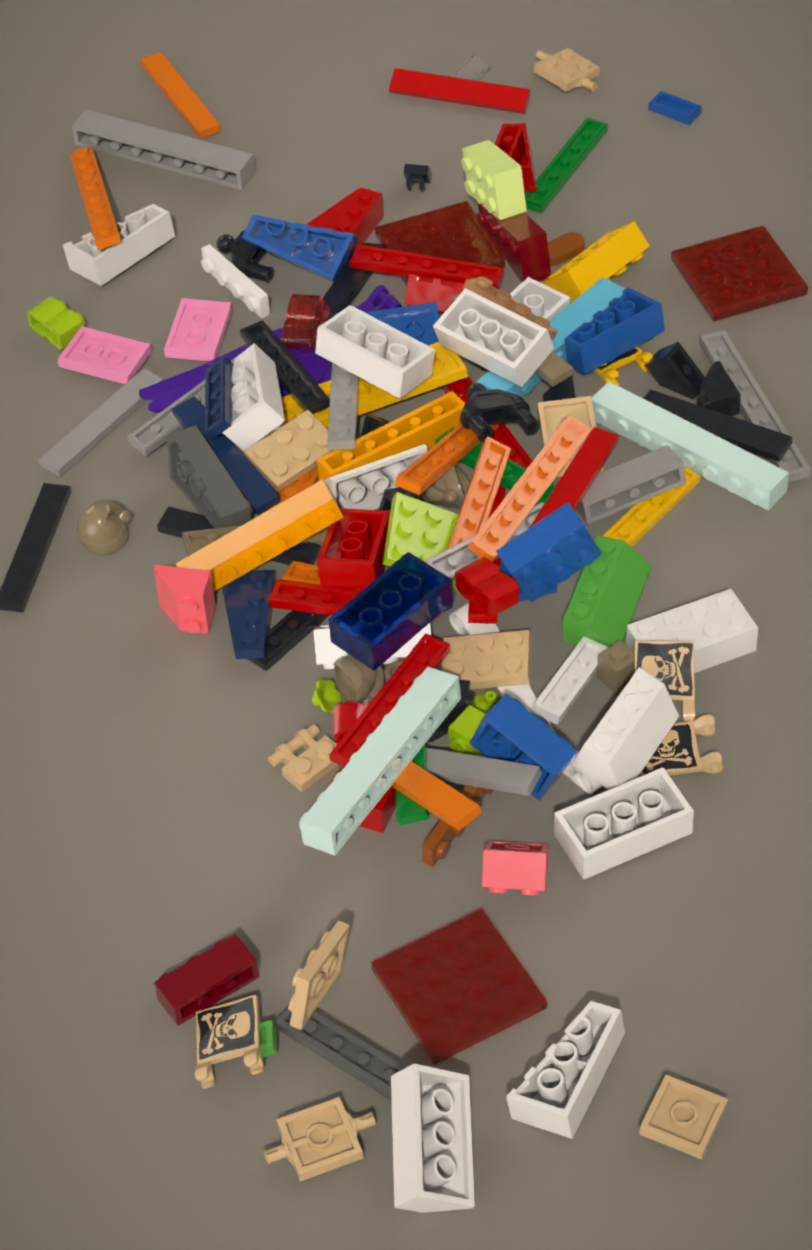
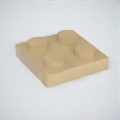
M665 1075L639 1128V1135L703 1160L728 1106V1099L672 1076Z

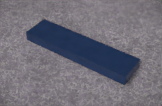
M227 357L221 358L206 369L205 435L210 440L231 427V361Z

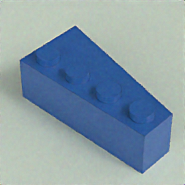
M252 215L242 236L246 242L333 283L345 268L359 239L353 233L312 227L258 215Z
M627 287L622 291L623 296L620 299L614 298L609 302L608 309L605 311L599 310L593 315L594 320L592 322H584L564 339L568 364L585 375L593 372L603 364L613 361L623 353L633 350L641 343L653 339L656 335L665 331L662 303Z

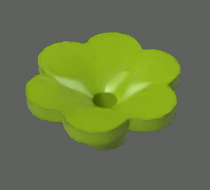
M319 679L316 682V690L312 696V702L315 706H320L325 713H334L333 706L339 704L341 694L336 690L332 680L328 679L325 681L324 679Z
M487 690L484 694L475 697L474 708L487 714L502 696L494 690Z

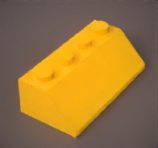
M632 221L604 234L541 283L569 296L570 303H572L602 277L610 280L612 275L616 277L628 269L626 264L629 262L633 264L644 257L642 252L649 248L650 245L636 222Z

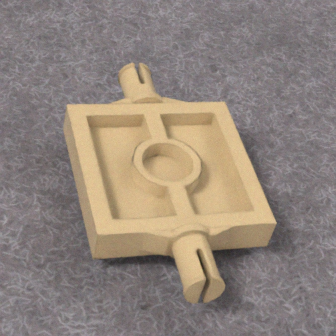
M569 48L553 55H549L542 49L537 51L536 58L541 61L534 64V72L565 92L577 87H585L591 92L598 89V83L591 79L600 75V67L590 60L585 59Z
M338 1097L276 1119L282 1136V1145L264 1150V1157L268 1165L287 1157L288 1161L294 1166L300 1182L364 1159L357 1132L376 1126L372 1112L353 1119L345 1111L341 1099Z

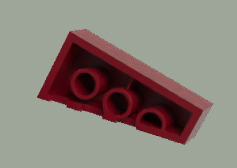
M478 203L479 213H477V221L480 227L485 230L519 280L523 282L529 277L539 282L548 278L551 275L546 231L525 212L499 220L492 213H489L483 205Z

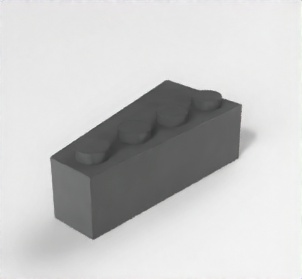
M194 425L168 435L167 447L170 479L201 515H204L214 528L240 526L251 521L253 508L250 502L240 492L197 426Z

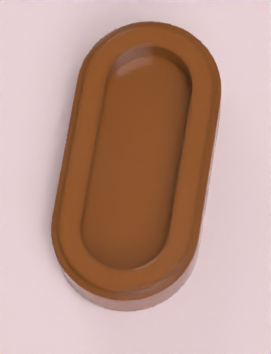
M569 232L548 242L550 266L558 265L581 253L585 248L584 237L579 233Z

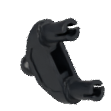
M245 230L236 239L229 234H223L218 238L216 243L218 250L223 254L231 253L233 265L248 278H255L266 283L272 280L274 274L273 267L258 264L267 251L246 242L242 238Z
M473 383L468 387L466 391L468 400L462 409L459 421L463 427L471 429L480 441L485 440L487 436L490 438L493 436L494 430L490 425L518 423L528 435H530V432L534 434L539 430L540 422L530 413L529 404L521 396L499 389L487 390L481 383Z

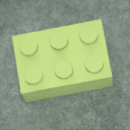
M490 140L462 148L463 158L461 159V164L466 173L467 181L464 182L468 195L476 199L479 204L483 205L489 213H492L499 220L527 211L521 165Z

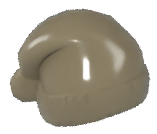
M455 464L426 489L424 495L432 505L460 509L470 480L464 471Z
M112 500L95 501L84 510L78 520L77 536L83 546L91 553L98 555L115 553L128 540L126 524L132 519L131 513L125 509L122 510L119 504Z
M359 652L341 655L333 663L337 682L346 702L351 701L361 704L370 702L385 684L384 670L381 664L371 655Z

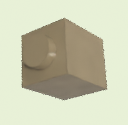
M621 641L598 654L597 678L615 694H619L635 674L634 652Z

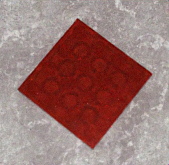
M467 201L375 227V235L381 244H385L386 249L505 268L504 257ZM400 276L407 287L408 277Z
M764 225L671 251V260L713 321L804 296L808 293L807 284Z
M482 909L371 962V970L434 1065L547 1009V1000Z

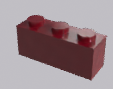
M234 934L227 939L220 940L214 947L204 953L191 957L187 963L177 969L164 973L154 982L157 999L177 1026L196 1016L197 1011L211 1007L259 978L257 960L240 938Z

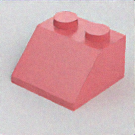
M154 565L153 570L160 608L180 631L209 634L216 611L211 570Z
M488 840L483 850L482 887H488L489 892L507 893L508 889H520V894L539 895V891H545L550 844Z

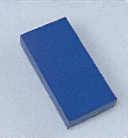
M660 91L649 102L648 110L690 125L702 113V106Z

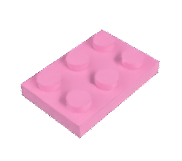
M182 298L164 348L165 358L198 361L216 359L232 313L231 302Z
M81 326L58 358V364L61 368L126 384L136 375L150 355L151 345Z

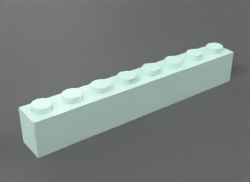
M608 382L591 398L596 423L651 451L668 445L683 461V466L698 473L706 480L750 501L754 505L769 511L787 492L789 472L611 382Z
M427 667L420 676L415 678L413 685L405 695L399 698L390 713L384 716L376 730L368 735L366 742L358 752H355L343 770L336 774L333 782L325 792L318 796L317 801L310 810L302 815L299 827L304 845L334 856L339 852L408 763L412 761L460 701L459 676Z

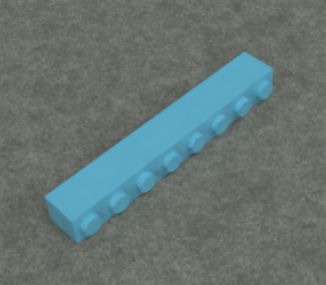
M602 277L549 321L550 326L558 330L554 340H551L554 346L553 352L566 361L567 355L564 339L584 322H592L594 320L593 315L599 310L605 311L608 309L611 300L614 298L620 299L625 288ZM488 371L477 380V383L483 384L487 390L499 389L523 397L525 394H529L544 379L534 372L523 387H520Z

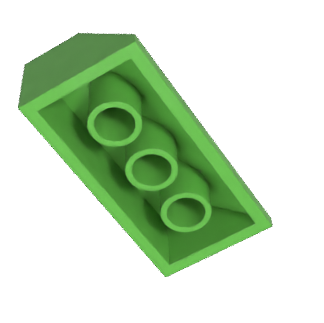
M597 535L594 542L602 555L583 568L563 618V642L578 645L583 636L607 647H611L618 641L624 642L627 625L631 624L650 574L651 565L625 541Z

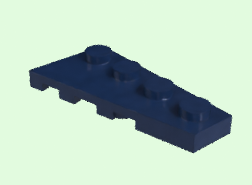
M274 570L249 571L222 587L236 659L265 658L272 609L268 599L276 581Z

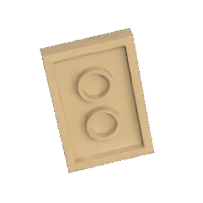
M591 396L537 403L543 447L569 414L591 430L593 427L596 428ZM582 444L579 446V448L576 450V452L573 454V456L570 458V460L567 462V464L564 466V468L561 470V472L558 474L554 481H559L561 479V477L565 473L566 469L572 462L573 458L579 451Z
M306 410L245 450L244 455L262 477L279 492L318 466L317 459L334 450H328V429L309 410Z
M529 630L443 638V642L450 645V652L442 661V671L459 676V680L470 681V689L530 684L531 634Z
M337 921L331 931H325L319 948L317 950L312 949L306 966L303 969L299 968L295 973L292 986L296 987L288 1007V1010L292 1012L290 1026L302 1030L341 975L350 928L349 924Z

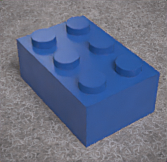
M568 502L496 551L530 602L544 596L550 589L566 581L571 575L584 566L591 564L602 555L585 525Z
M507 693L486 714L470 741V744L487 758L540 766L542 775L531 793L539 801L561 777L577 753V750L572 747L567 739L558 736L548 727L545 721L536 718L525 709L519 700L512 698Z

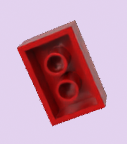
M339 508L344 518L329 526L317 559L320 585L346 589L377 590L384 569V564L382 563L390 511Z

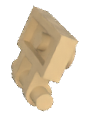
M312 724L307 729L302 728L295 733V738L287 744H280L275 748V753L268 757V761L273 767H276L281 762L286 764L281 768L282 776L302 793L338 766V764L330 761V753L337 744L326 735L319 741H315L313 738L320 734V730L315 724ZM301 747L306 749L299 756L293 754Z

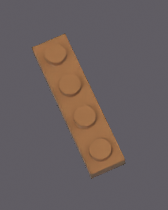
M485 277L466 279L463 289L466 288L548 330L551 340H554L558 330L550 326V322L547 319L534 315L530 312L531 309L527 305L517 303L511 299V294L495 288L491 280Z

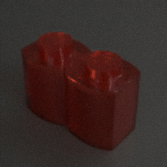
M292 294L288 304L287 319L282 329L281 342L288 349L315 351L317 329L329 317L330 309L328 302L321 295Z

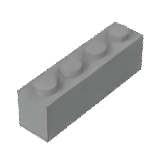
M667 445L601 472L597 475L576 511L586 524H590L686 484L683 461Z

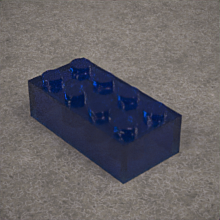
M407 552L329 618L331 643L375 671L453 603L452 579Z

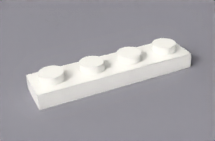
M210 244L201 248L203 258L201 264L207 273H211L220 285L227 287L235 298L243 301L250 311H254L261 318L270 314L268 294Z
M583 636L534 702L531 713L558 725L597 672L598 654L609 647Z

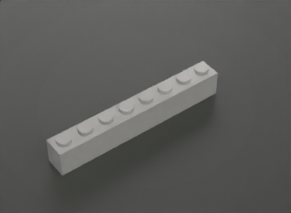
M86 109L72 125L75 145L86 148L92 147L96 151L243 190L256 173L254 154L91 110Z

